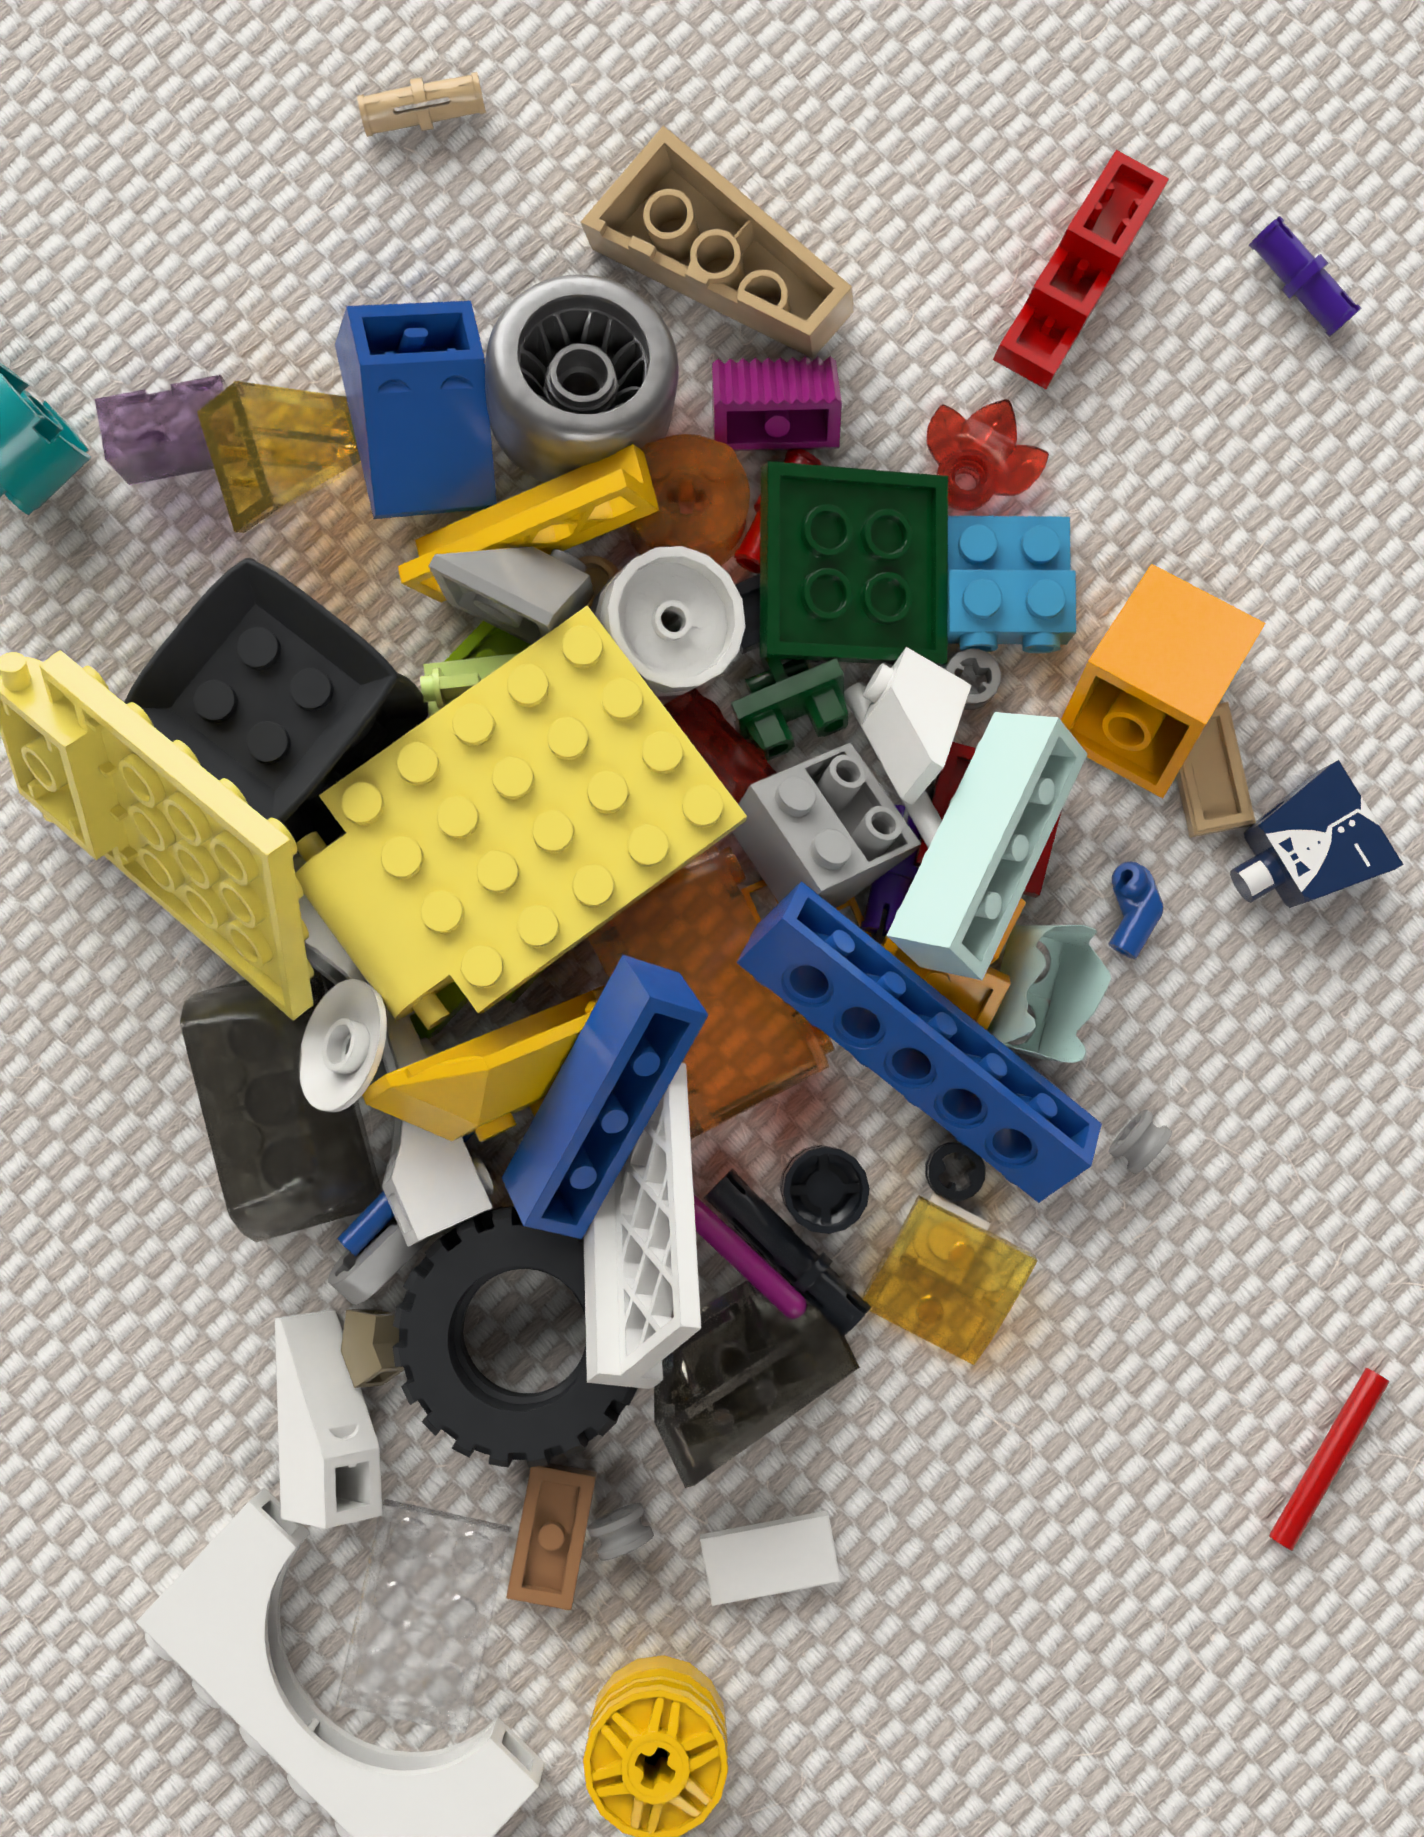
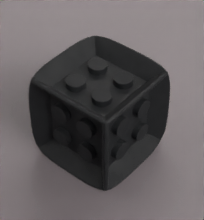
M245 558L237 563L207 590L143 668L124 702L125 704L133 702L140 706L159 732L172 742L180 740L185 743L195 754L204 769L218 780L225 778L235 784L249 806L266 820L275 818L289 830L296 843L306 835L317 831L326 845H329L344 830L319 795L425 721L428 716V702H424L423 694L409 678L397 673L371 644L307 593L282 575L253 558Z

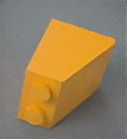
M1151 564L1088 660L1061 721L1087 752V758L1163 799L1266 623Z

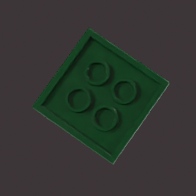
M768 461L761 467L760 658L830 661L837 658L838 662L893 665L907 647L938 666L947 664L948 476Z

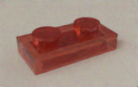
M696 688L663 705L738 804L751 784L777 774L767 763L766 758L758 748L740 736L735 728L723 717L720 708L713 701L704 697Z

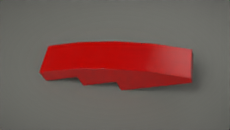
M1118 150L1114 152L1067 227L1058 248L1034 284L1026 303L1001 341L993 358L995 362L1044 389L1048 388L1159 199L1169 178Z

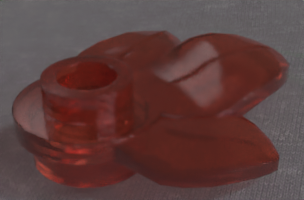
M1003 399L986 405L973 413L967 420L953 408L942 404L931 418L927 428L926 443L930 454L939 466L936 475L948 476V506L960 511H973L986 505L993 495H1020L1039 479L1045 469L1049 456L1047 451L1030 445H1016V419L1009 400ZM959 474H969L975 479L976 487L971 490H963L956 484L955 477Z

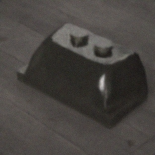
M313 968L314 977L310 979L313 1006L294 1021L246 979L194 993L184 1001L180 1018L181 1030L229 1217L240 1232L255 1242L362 1213L382 1192L358 1100L342 1111L326 1112L313 1107L305 1098L301 1088L299 1077L303 1035L314 1009L328 992L321 973Z

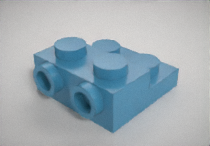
M948 516V644H960L961 651L980 649L985 652L997 650L998 644H1022L1024 652L1035 654L1056 652L1061 649V645H1067L1076 634V570H1071L1070 517Z

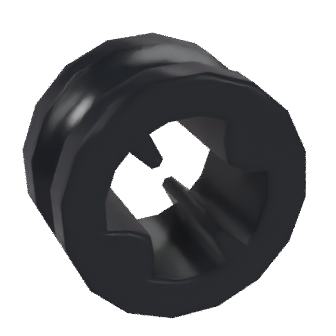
M947 1142L937 1146L929 1154L925 1163V1177L929 1187L936 1194L949 1200L963 1201L973 1197L981 1189L985 1181L986 1167L983 1159L961 1143ZM951 1153H954V1159L959 1161L964 1155L971 1165L964 1172L968 1183L959 1189H956V1184L953 1182H949L947 1187H945L939 1179V1175L946 1170L942 1159Z

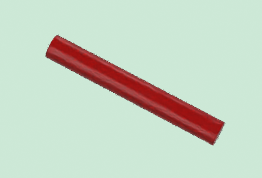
M1365 1368L1270 1532V1538L1293 1551L1387 1388L1389 1380L1369 1368Z

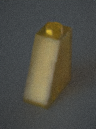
M234 381L197 411L232 527L236 533H246L335 482L361 463L346 396Z

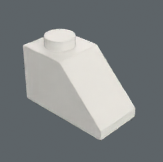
M907 647L891 668L882 663L871 677L863 694V697L870 700L871 703L863 720L862 728L901 800L913 805L944 768L971 684Z

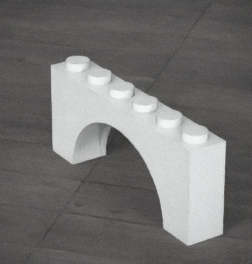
M266 1488L262 1489L235 1515L136 1621L145 1631L147 1644L162 1659L175 1661L192 1678V1686L195 1692L206 1704L213 1708L222 1707L240 1725L239 1731L245 1743L262 1756L269 1754L287 1772V1780L294 1792L308 1803L317 1802L335 1820V1827L340 1837H493L539 1787L545 1762L498 1716L473 1737L444 1749L426 1752L395 1751L378 1747L347 1733L326 1717L310 1700L291 1668L286 1655L280 1624V1603L286 1574L295 1554L310 1535V1532L301 1523L282 1520L280 1502Z

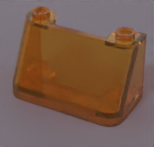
M715 844L588 936L609 979L622 955L679 972L708 1013L706 1021L682 1063L686 1064L691 1139L706 1133L829 1068L825 1055L835 1050L827 1034L818 1027L811 1025L803 1015L769 988L758 983L749 972L737 964L757 922L737 886L746 881V877L730 846L719 851Z

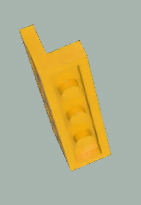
M632 444L605 459L579 467L415 539L419 557L398 566L401 583L442 603L447 600L429 568V564L435 554L533 546L550 555L553 549L565 551L659 511L644 452Z

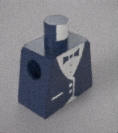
M1337 760L1310 775L1259 818L1255 824L1244 831V838L1255 856L1232 869L1230 876L1235 888L1247 902L1252 903L1276 889L1284 904L1291 908L1393 871L1404 864L1341 762Z

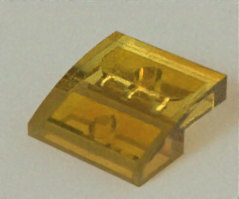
M918 1195L891 1248L887 1247L861 1298L871 1306L870 1312L975 1365L1002 1325L1038 1260L1034 1254Z

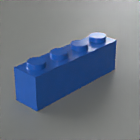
M622 955L502 1176V1180L523 1226L579 1239L584 1237L708 1017V1013L679 972Z

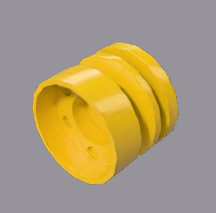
M661 1655L636 1659L617 1670L598 1693L583 1757L586 1789L600 1815L622 1833L635 1837H680L703 1823L720 1801L728 1773L727 1725L724 1703L711 1679L690 1662ZM658 1747L668 1751V1757H660L655 1765L648 1764L645 1761V1755L652 1756Z

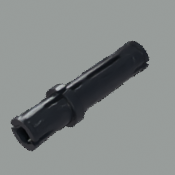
M733 1168L704 1197L826 1318L842 1337L852 1330L865 1316L864 1314L870 1310L871 1306L853 1291L830 1267L833 1261L824 1252L818 1255L748 1186Z

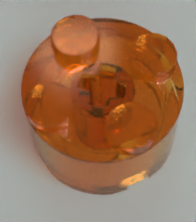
M677 434L645 444L640 449L646 457L659 511L626 524L630 543L640 555L657 547L684 546L710 556L722 567L739 549L748 530L750 488L746 473L737 459L736 453L725 443L695 434ZM681 502H693V513H680Z

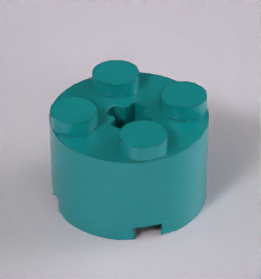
M0 363V497L5 494L18 509L30 515L34 510L39 509L91 459V456L86 453L88 448L69 424L46 401L41 403L33 395L25 391L29 385L12 370Z

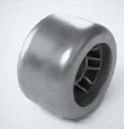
M580 274L554 277L537 283L518 295L503 310L492 329L485 362V391L490 427L495 439L507 457L525 473L543 483L584 465L605 459L632 444L644 452L648 465L661 448L667 435L678 385V356L669 328L655 308L641 295L625 285L603 277Z

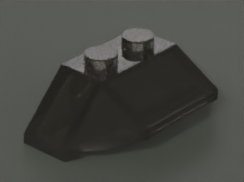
M749 1281L741 1282L700 1307L701 1329L662 1360L663 1380L654 1387V1423L685 1488L695 1486L860 1368L846 1337H842L814 1306L806 1303L805 1313L799 1318L791 1319L776 1308Z

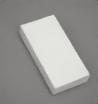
M828 1510L700 1534L712 1606L841 1582Z

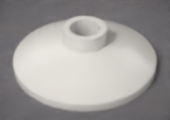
M348 979L336 984L319 1001L308 1021L299 1054V1079L305 1098L316 1109L326 1112H339L350 1107L363 1095L377 1072L385 1047L387 1017L381 995L368 982Z

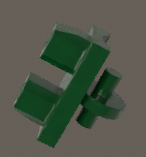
M761 658L765 671L745 679L750 695L731 702L736 720L734 721V726L741 741L750 739L764 761L784 755L795 747L793 735L787 725L789 721L807 714L818 737L829 736L848 726V712L843 695L844 673L837 658L811 669L808 668L805 660H790L782 664L780 659Z

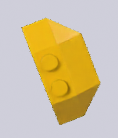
M606 985L387 1073L368 1086L362 1097L366 1105L450 1141H454L474 1131L480 1142L492 1138L517 1125L512 1114L530 1107L535 1117Z

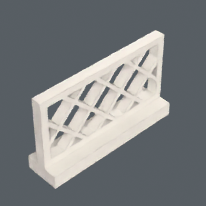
M681 1063L584 1235L587 1383L652 1389L663 1380L662 1360L701 1329L687 1069L685 1063ZM672 1310L674 1311L673 1318H671Z

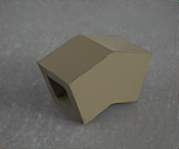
M375 1308L346 1310L341 1353L354 1388L382 1386L404 1371V1367H395L392 1347L399 1342V1328L393 1326L394 1312Z

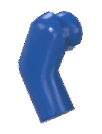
M1130 861L1120 864L1112 874L1113 891L1123 919L1108 945L1120 954L1136 960L1163 914V902L1150 871L1137 862Z

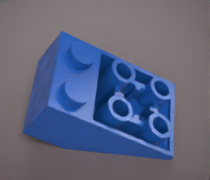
M471 301L346 306L335 342V349L373 519L484 510L497 504L491 428L485 391V358Z

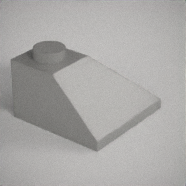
M533 546L435 554L429 564V568L449 604L530 645L587 606L594 595L590 575L585 573L587 567L574 556L558 549H553L550 555Z

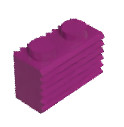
M805 356L801 361H798L792 357L786 362L780 357L773 362L767 357L763 362H760L755 357L750 363L744 358L737 363L731 358L723 363L718 358L712 363L714 451L839 449L842 401L837 362L834 358L829 356L823 361L817 356L813 361H810Z

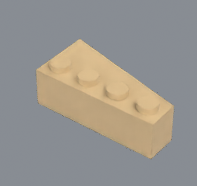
M664 125L580 222L592 250L812 359L854 312L853 290L850 284Z

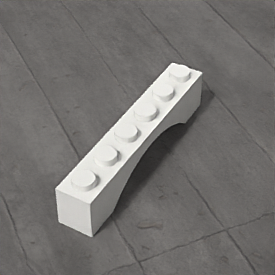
M302 856L293 859L295 873L306 863ZM303 894V897L299 899L301 919L304 921L309 932V938L305 940L307 959L312 967L335 985L348 979H358L367 982ZM385 1006L387 1033L382 1059L387 1073L436 1054L428 1038L425 1037L419 1040L409 1017L415 1011H412L400 1020H395ZM394 1117L391 1155L382 1188L408 1247L493 1208L488 1198L494 1192L490 1175L480 1158L471 1159L462 1137L450 1141Z

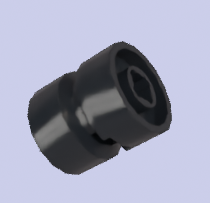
M825 1145L803 1148L789 1159L782 1171L780 1191L783 1204L797 1223L812 1232L831 1234L846 1230L859 1220L868 1204L870 1188L865 1170L856 1158L839 1148Z

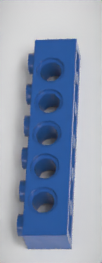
M801 881L756 925L737 964L749 972L758 983L773 991L803 1015L811 1025L822 1030L851 1053L860 1064L871 1069L900 1092L909 1103L920 1108L949 1131L957 1141L973 1150L998 1170L1006 1180L1017 1185L1035 1201L1040 1203L1092 1166L1102 1125L1100 1121Z

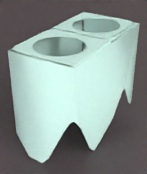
M1015 925L1008 937L1000 972L1010 976L1011 984L987 1031L1010 1050L1017 1053L1059 1062L1076 1063L1083 1060L1086 1050L1083 1043L1076 1036L1077 1031L1095 1013L1111 981L1109 970L1089 945L1090 940L1097 933L1096 929L1085 925ZM1040 941L1048 949L1051 963L1047 975L1041 981L1034 983L1046 967L1045 957L1036 947ZM1028 1005L1033 1010L1035 1019L1027 1012ZM1034 1030L1032 1036L1026 1042L1019 1045L1008 1043L1028 1035Z

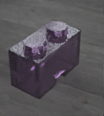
M221 375L170 384L171 390L149 394L143 389L95 399L105 460L128 485L250 462L241 406Z

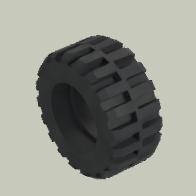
M501 1206L455 1226L454 1229L438 1238L425 1251L426 1256L418 1266L411 1270L403 1286L407 1290L403 1302L396 1306L393 1326L399 1328V1342L392 1348L395 1367H404L407 1381L401 1388L410 1405L417 1401L420 1403L427 1414L421 1422L435 1436L442 1429L456 1440L452 1447L453 1450L469 1458L474 1450L490 1455L489 1465L509 1468L512 1460H527L528 1467L530 1468L549 1465L552 1457L563 1453L567 1458L572 1457L585 1450L588 1442L597 1435L603 1437L617 1423L619 1415L626 1405H630L638 1388L587 1383L586 1344L577 1367L561 1383L538 1393H518L504 1389L486 1378L473 1363L464 1341V1320L472 1298L488 1280L511 1270H538L559 1279L576 1296L585 1316L584 1237L579 1239L525 1227L514 1206Z

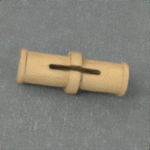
M477 72L467 76L424 83L422 77L410 79L411 86L366 96L364 94L357 95L360 115L367 137L373 136L376 133L420 125L421 131L434 129L433 122L476 113H486ZM446 97L450 99L447 102L424 105L402 111H395L394 109Z

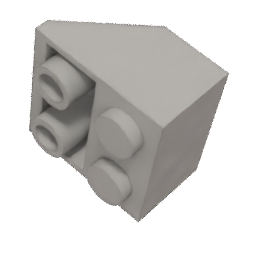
M851 742L751 784L738 804L747 815L746 822L732 831L779 903L802 881L834 908L845 904L888 870L914 853L921 845Z

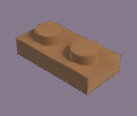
M552 1463L530 1468L507 1590V1599L571 1611L597 1472Z

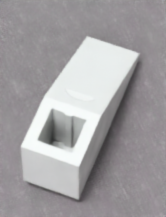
M336 1310L275 1318L281 1519L324 1529L382 1516L380 1446L361 1388H354L341 1353L343 1331Z

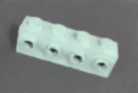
M994 712L886 935L919 967L983 980L1087 757V752L1058 717Z

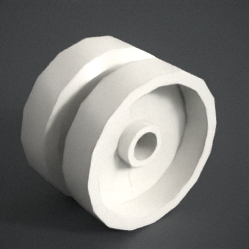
M684 546L657 547L632 559L621 571L617 572L607 581L593 599L591 611L659 700L675 699L722 674L739 652L745 630L742 597L730 574L710 556Z

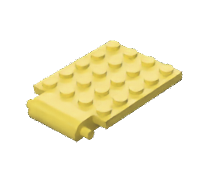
M587 605L320 794L319 797L346 834L329 846L326 845L317 831L299 840L296 843L297 851L306 863L295 873V876L302 886L303 894L367 982L381 995L384 1005L394 1019L400 1020L412 1011H415L425 1027L430 1030L450 1015L436 994L455 981L478 1014L486 1012L746 822L747 815Z
M61 650L54 653L45 662L24 657L17 652H9L0 657V734L19 793L42 813L46 821L54 823L95 860L105 856L293 1021L313 1006L310 979L314 977V970L306 955L305 940L309 938V932L304 921L301 919L299 899L303 897V889L295 876L293 855L297 853V845L289 830L277 819L269 818L266 820L249 806L241 791L230 780L225 778L218 780L204 769L195 754L185 743L180 740L172 742L154 727L152 721L140 706L133 702L125 704L114 695L100 674L92 667H80Z

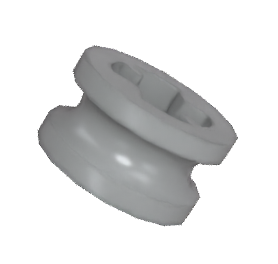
M966 649L958 652L950 659L945 670L960 677L964 671L963 666L971 665L975 675L986 676L987 683L982 682L978 689L979 694H970L969 691L963 709L976 710L984 707L996 694L1001 684V670L998 662L989 653L980 649Z
M1143 1110L1136 1115L1118 1134L1109 1148V1153L1114 1158L1124 1156L1128 1160L1127 1169L1133 1174H1137L1148 1166L1162 1151L1172 1135V1130L1167 1126L1159 1128L1153 1124L1154 1115L1148 1110Z
M633 1503L616 1509L598 1518L587 1527L591 1537H598L600 1539L601 1546L598 1548L597 1554L601 1561L625 1555L653 1538L652 1528L650 1526H643L641 1523V1516L645 1512L641 1503Z

